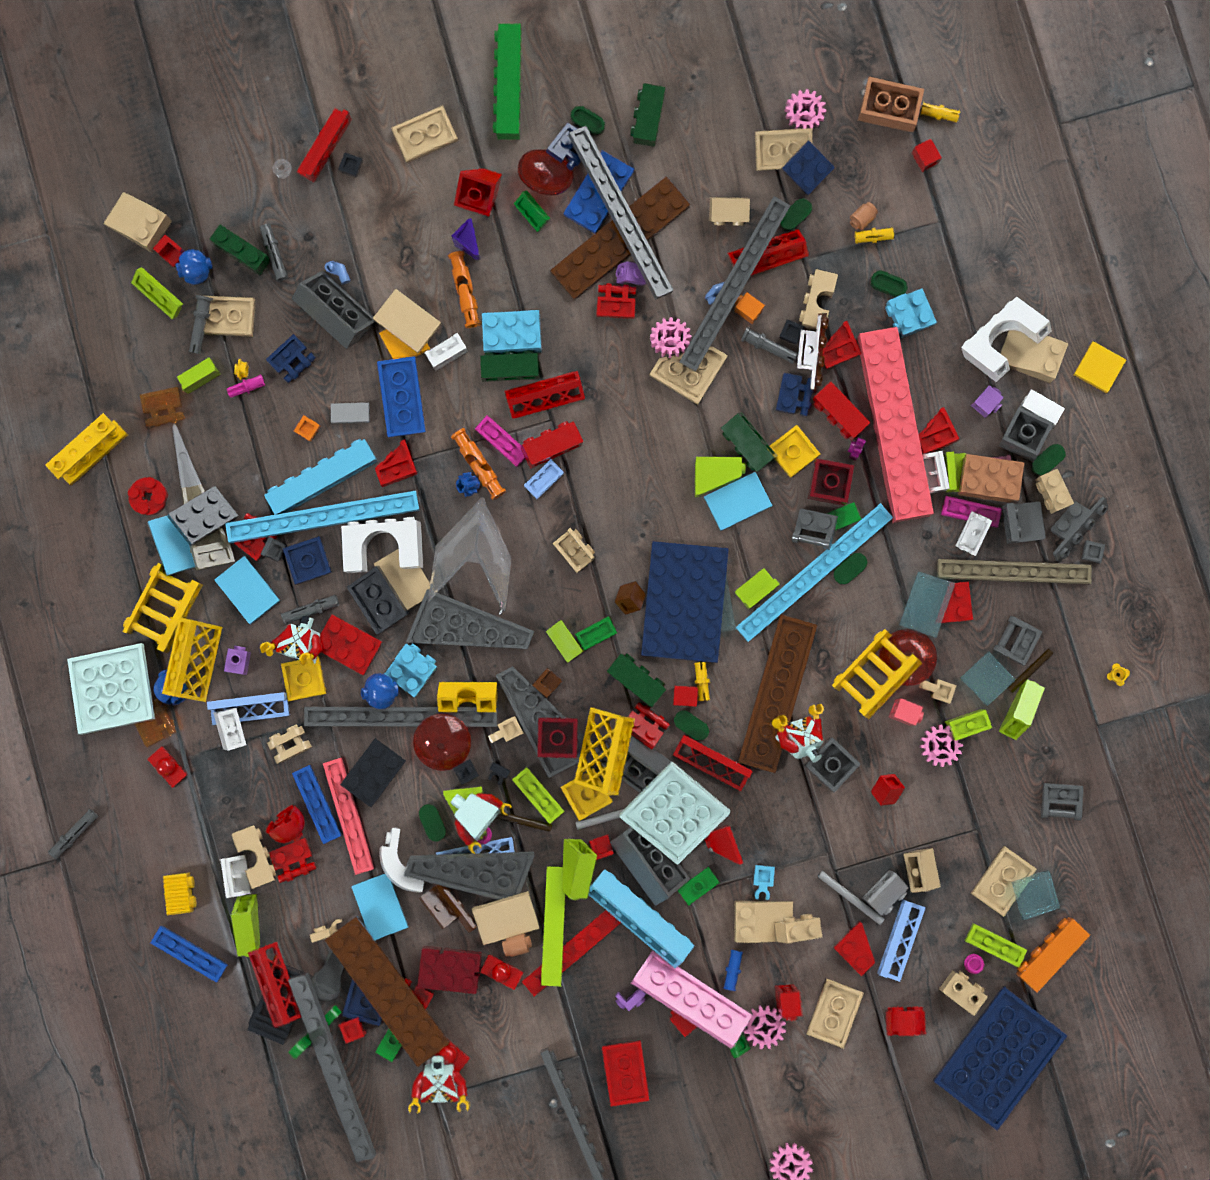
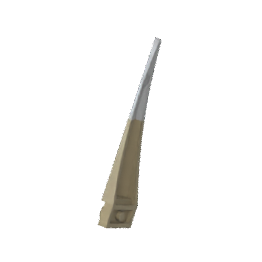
M173 424L172 428L184 505L205 491L176 424ZM223 528L190 547L196 571L235 562L231 545Z

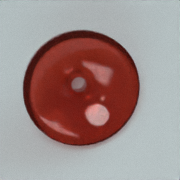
M545 149L528 151L519 160L517 170L521 181L536 193L549 196L559 195L567 191L573 181V171L566 167L568 162L565 159L562 163L546 153Z
M902 629L893 632L888 640L903 654L910 652L911 655L913 654L922 662L902 686H914L924 682L932 675L937 663V652L933 642L928 636L917 630ZM884 646L880 648L879 658L893 671H897L902 666L901 662Z
M435 714L427 717L419 724L413 737V747L418 759L424 765L434 770L446 771L465 761L471 748V736L468 728L460 719L449 714ZM438 744H444V748H439Z

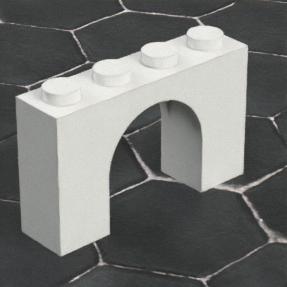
M1018 297L1008 302L1003 310L995 314L991 321L981 327L961 347L964 357L995 382L1010 370L1008 359L991 347L994 339L999 334L1009 330H1017L1038 344L1052 332L1050 321Z
M414 517L403 518V521L396 522V519H385V523L369 520L366 521V524L360 525L359 522H348L347 526H341L344 572H367V546L370 540L380 533H390L397 540L400 568H423L421 522L415 520Z

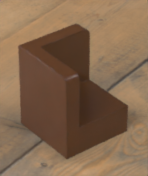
M636 581L621 585L615 603L625 615L640 611L645 598V592Z
M547 668L533 686L548 698L562 680Z

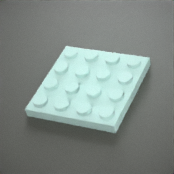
M140 643L67 659L79 735L155 719L144 644Z
M671 762L620 813L619 817L678 865L730 814V810L676 764Z

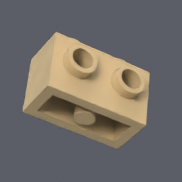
M710 197L709 221L714 222V225H725V222H733V225L743 226L744 222H749V198Z
M1058 469L1035 479L1036 487L1042 493L1045 506L1050 510L1051 514L1074 504Z
M933 848L915 850L904 854L911 893L924 892L941 887Z
M812 914L800 915L801 918L795 919V917H785L783 921L774 922L777 942L792 943L822 938L820 918L812 917Z
M952 970L939 990L974 1016L987 999V996L983 993L985 989L977 983L974 985L968 982L969 977L961 971L957 974Z

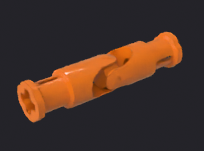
M455 251L450 253L448 258L451 259L453 266L452 274L457 293L460 296L461 311L464 313L466 320L465 328H475L482 325V322L478 318L477 302L472 295L473 286L470 273L463 257L465 253L464 251ZM467 279L468 284H461L459 286L461 280Z
M462 428L451 436L452 440H455L460 447L461 454L478 477L482 486L487 488L491 494V499L495 500L506 492L505 488H502L497 481L498 477L487 463L475 442L470 440L466 434V429Z

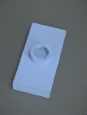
M550 459L524 484V487L538 499L564 472Z

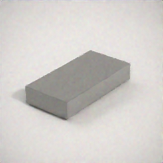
M369 403L331 404V423H370Z

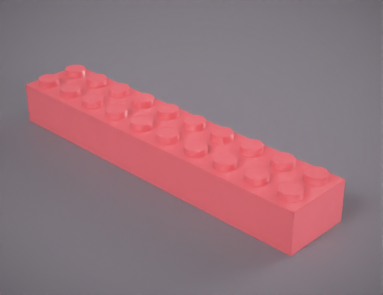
M893 327L860 333L857 337V342L862 353L860 358L890 513L893 517L892 523L929 517L934 512L898 328Z

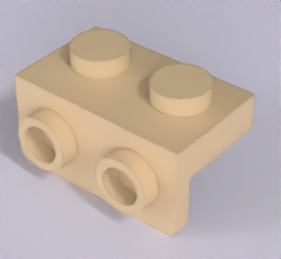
M569 528L553 545L575 572L578 573L595 559L593 556L595 552L589 544L586 546L581 541L583 537L576 529L573 531Z

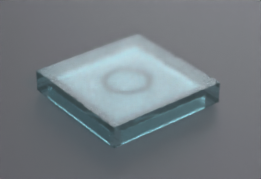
M987 652L960 677L986 706L993 702L1016 680L990 652Z
M1046 870L1012 882L1023 920L1060 908L1050 871Z

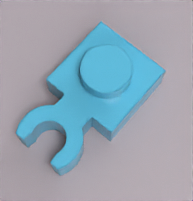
M755 865L753 885H759V888L755 891L756 899L759 898L760 892H765V899L769 900L770 893L767 890V886L773 887L775 867Z

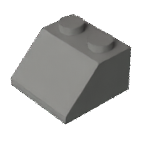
M888 870L862 898L879 915H887L894 908L893 904L897 900L901 901L907 895L906 890L908 887L895 872Z

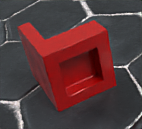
M928 139L915 146L912 151V155L922 172L939 164L942 159L932 139Z
M164 235L153 248L158 255L173 267L176 266V263L180 262L179 257L184 252L167 235Z
M674 686L673 705L697 707L698 688Z
M895 774L880 775L871 793L881 806L891 805L897 802L905 787Z
M608 834L589 840L592 851L597 855L596 860L614 854L612 845L609 843Z
M359 1017L343 1021L339 1024L345 1043L362 1038L367 1034V1031L362 1028Z

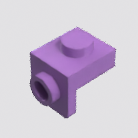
M627 261L618 265L616 270L617 283L627 282L641 286L646 284L636 263Z
M638 988L627 1000L620 992H617L616 1003L622 1009L627 1008L630 1011L635 1005L639 1007L646 1000L644 998L646 992Z

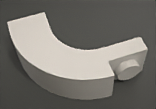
M392 828L386 834L385 844H388V847H380L379 853L382 869L389 880L396 886L407 891L421 893L423 892L424 881L404 876L406 867L401 864L397 855L400 829Z

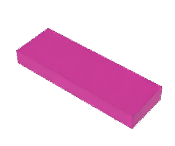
M488 415L475 428L483 438L516 467L524 461L525 457L521 451V445Z
M945 496L941 515L967 521L971 511L992 520L990 527L998 528L1001 508Z

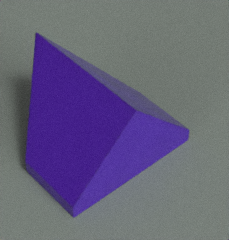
M470 218L451 237L455 247L464 251V253L475 260H480L472 218Z

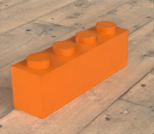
M1063 918L1057 925L1058 929L1054 933H1049L1044 939L1045 943L1041 947H1036L1031 953L1032 957L1027 962L1023 961L1020 967L1017 968L1019 971L1016 974L1037 993L1090 936L1073 918Z

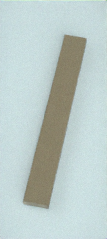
M937 560V579L1091 584L1092 565Z

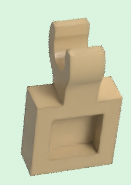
M936 679L935 684L921 680L919 688L931 691L930 698L950 704L956 685Z
M515 716L498 724L500 730L488 737L491 743L503 737L508 742L523 734V731Z
M342 919L335 920L330 928L326 929L325 925L315 928V933L310 934L311 941L315 942L332 935L338 930L336 925L341 923Z

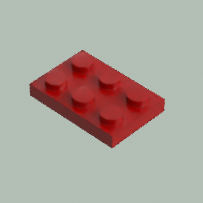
M333 614L320 634L323 648L321 652L362 675H365L383 643Z
M641 1040L602 1046L610 1106L649 1101Z

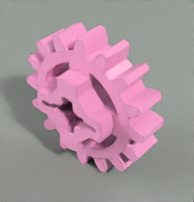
M806 89L805 94L799 90L798 96L793 93L791 96L792 100L788 99V106L785 107V112H787L786 119H791L789 125L796 124L795 129H799V127L806 129L808 127L813 130V125L818 128L820 122H823L825 118L823 115L826 114V109H823L825 102H820L822 96L815 97L816 92L814 91L812 94H809L808 89ZM794 105L796 106L795 108L797 110L796 114H794L793 112ZM816 107H817V110H818V115H817V116H816V113L814 112V110H815Z
M670 317L668 322L662 319V324L657 322L656 328H652V334H650L651 346L655 347L656 353L661 351L662 357L668 354L669 358H672V354L679 357V352L685 353L686 348L690 344V328H686L685 322L680 324V319H677L676 322L673 321L672 317Z
M938 725V730L932 726V732L925 731L924 733L927 737L921 738L924 744L919 747L925 750L921 755L928 756L926 758L927 762L933 760V766H936L938 762L940 767H944L945 762L948 765H952L951 759L957 761L956 754H962L958 747H962L963 744L953 739L949 726L943 729L942 725ZM945 733L946 735L942 738H939L935 734ZM929 741L932 743L931 751L929 750ZM951 741H953V750L951 749ZM938 742H944L943 747L945 748V750L938 749ZM940 754H944L945 756H947V758L938 759L936 757Z
M761 1005L758 1006V1011L752 1008L753 1014L746 1025L748 1028L743 1030L745 1034H749L747 1040L753 1039L752 1045L754 1047L759 1043L760 1049H763L764 1045L771 1049V1043L777 1046L776 1040H783L780 1034L786 1033V1030L782 1028L786 1024L785 1021H780L782 1017L780 1014L776 1015L777 1009L774 1008L770 1011L769 1005H766L765 1010L762 1009ZM765 1014L775 1018V1021L767 1019ZM758 1016V1021L752 1025L754 1019ZM762 1023H766L769 1026L767 1031L761 1029ZM773 1030H777L776 1034L771 1038L770 1035ZM754 1034H760L764 1040L758 1039Z
M785 1143L784 1149L778 1146L779 1152L773 1151L775 1159H770V1163L774 1166L770 1167V1171L775 1172L772 1175L774 1179L779 1177L778 1180H803L804 1178L809 1180L810 1177L807 1172H812L813 1170L808 1165L813 1163L811 1159H807L810 1156L809 1153H803V1146L797 1149L796 1143H793L792 1147ZM793 1153L798 1154L802 1159L794 1157ZM785 1155L784 1159L779 1162L780 1158ZM789 1162H793V1169H789ZM803 1169L801 1174L797 1176L798 1172ZM781 1173L788 1174L790 1178L783 1176Z

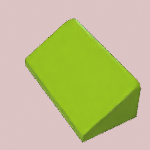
M562 620L546 631L567 663L583 653V650Z

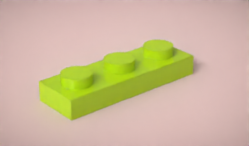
M142 267L137 269L131 283L172 320L176 318L183 303Z
M527 767L512 779L549 824L564 812L562 807Z
M974 923L965 938L966 942L1017 967H1020L1027 952L1025 948Z

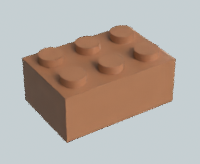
M869 77L865 86L858 121L913 132L917 125L924 89Z
M966 454L963 458L958 495L1015 504L1019 501L1024 462Z

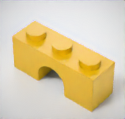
M439 682L437 694L438 712H458L459 705L464 702L475 703L477 705V712H496L497 682Z

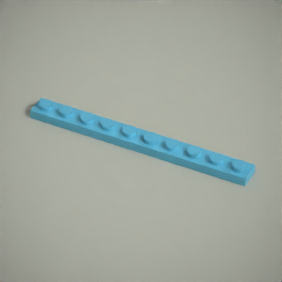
M416 491L230 522L225 523L228 542L235 543L419 511Z
M880 503L832 544L830 550H825L736 627L738 632L749 642L893 518L891 514Z

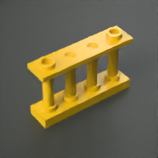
M103 413L45 465L57 479L63 477L72 486L127 437L128 434L115 420L111 422Z
M158 563L157 566H153L151 569V577L131 616L127 617L124 621L122 632L131 634L135 630L157 641V649L168 653L174 642L179 618L186 619L203 584L194 580L191 583H185L171 575L167 576L163 572V565ZM159 579L184 590L185 594L182 600L178 601L156 590L155 587ZM150 596L175 607L176 612L174 616L169 618L147 607L146 604ZM144 613L166 624L167 629L165 633L160 635L138 624L137 622L141 614Z
M886 629L875 635L874 641L843 674H839L834 679L832 684L836 690L840 691L844 688L861 704L859 712L868 720L922 664L913 654L907 657L888 640L892 635ZM882 646L901 662L902 666L897 671H893L875 654ZM869 659L888 676V681L884 685H879L862 669ZM855 674L874 690L875 694L871 699H866L849 683Z

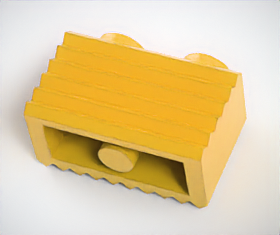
M190 872L163 876L166 914L174 915L193 912L194 908H196V897L192 896V888H194L195 883L193 876L190 877Z

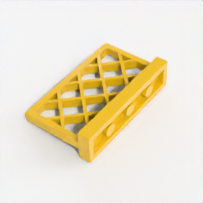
M179 618L162 694L206 702L222 627ZM196 626H198L201 633L195 637ZM215 629L214 636L210 640L207 633ZM203 637L206 644L200 648L198 640ZM192 645H194L196 652L190 655ZM209 648V657L205 658L203 652ZM199 656L202 662L196 667L193 660ZM190 664L192 671L186 674L187 666ZM205 667V675L201 677L199 670ZM195 675L198 681L192 685L189 679ZM186 683L188 690L181 694L183 684ZM199 686L202 689L200 697L194 691Z
M590 708L574 781L575 784L600 791L606 795L619 794L634 718ZM596 713L602 719V722L598 725L594 721ZM614 718L617 721L615 728L612 730L608 722ZM605 725L608 733L602 737L599 728ZM595 732L598 741L592 744L590 738L591 734ZM610 737L612 744L608 749L604 741ZM600 744L604 752L598 756L594 748ZM591 751L594 760L588 763L586 756ZM606 756L608 762L604 768L600 760ZM596 763L600 771L594 775L590 767ZM587 770L590 779L586 782L581 781L583 772ZM601 775L604 778L602 787L599 786L596 780Z

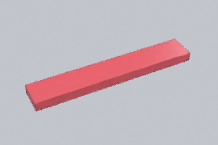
M339 758L323 763L355 875L373 870L375 868L353 794L340 785L347 776L343 759Z

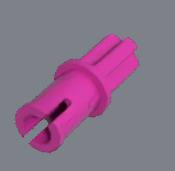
M260 374L248 380L243 379L242 383L227 388V393L232 398L245 392L249 394L250 391L266 385Z

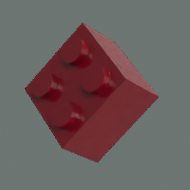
M816 458L807 499L845 506L848 503L854 465Z
M538 718L537 757L577 758L578 719Z

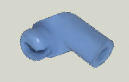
M335 261L325 264V270L338 275L342 284L350 282L343 264Z
M725 282L713 285L707 292L705 299L709 305L713 304Z

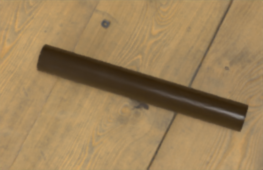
M1048 648L1007 687L1008 691L1013 693L1054 653Z
M499 813L495 818L551 832L552 824L512 814L503 815Z

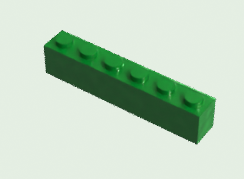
M498 24V30H495V42H498V49H494V60H498L497 67H494V78H497V85H494V97H497V103H493V114L497 115L496 122H493V133H496L497 140H520L521 24Z

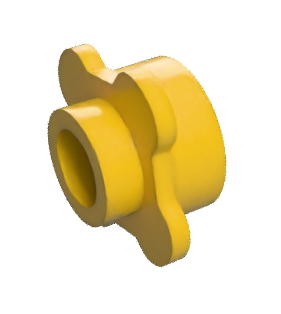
M241 359L238 360V364H235L234 368L235 375L240 380L243 377L247 378L249 372L248 362H242Z
M1115 663L1112 665L1111 672L1107 674V679L1116 682L1118 686H1123L1124 681L1130 675V671Z

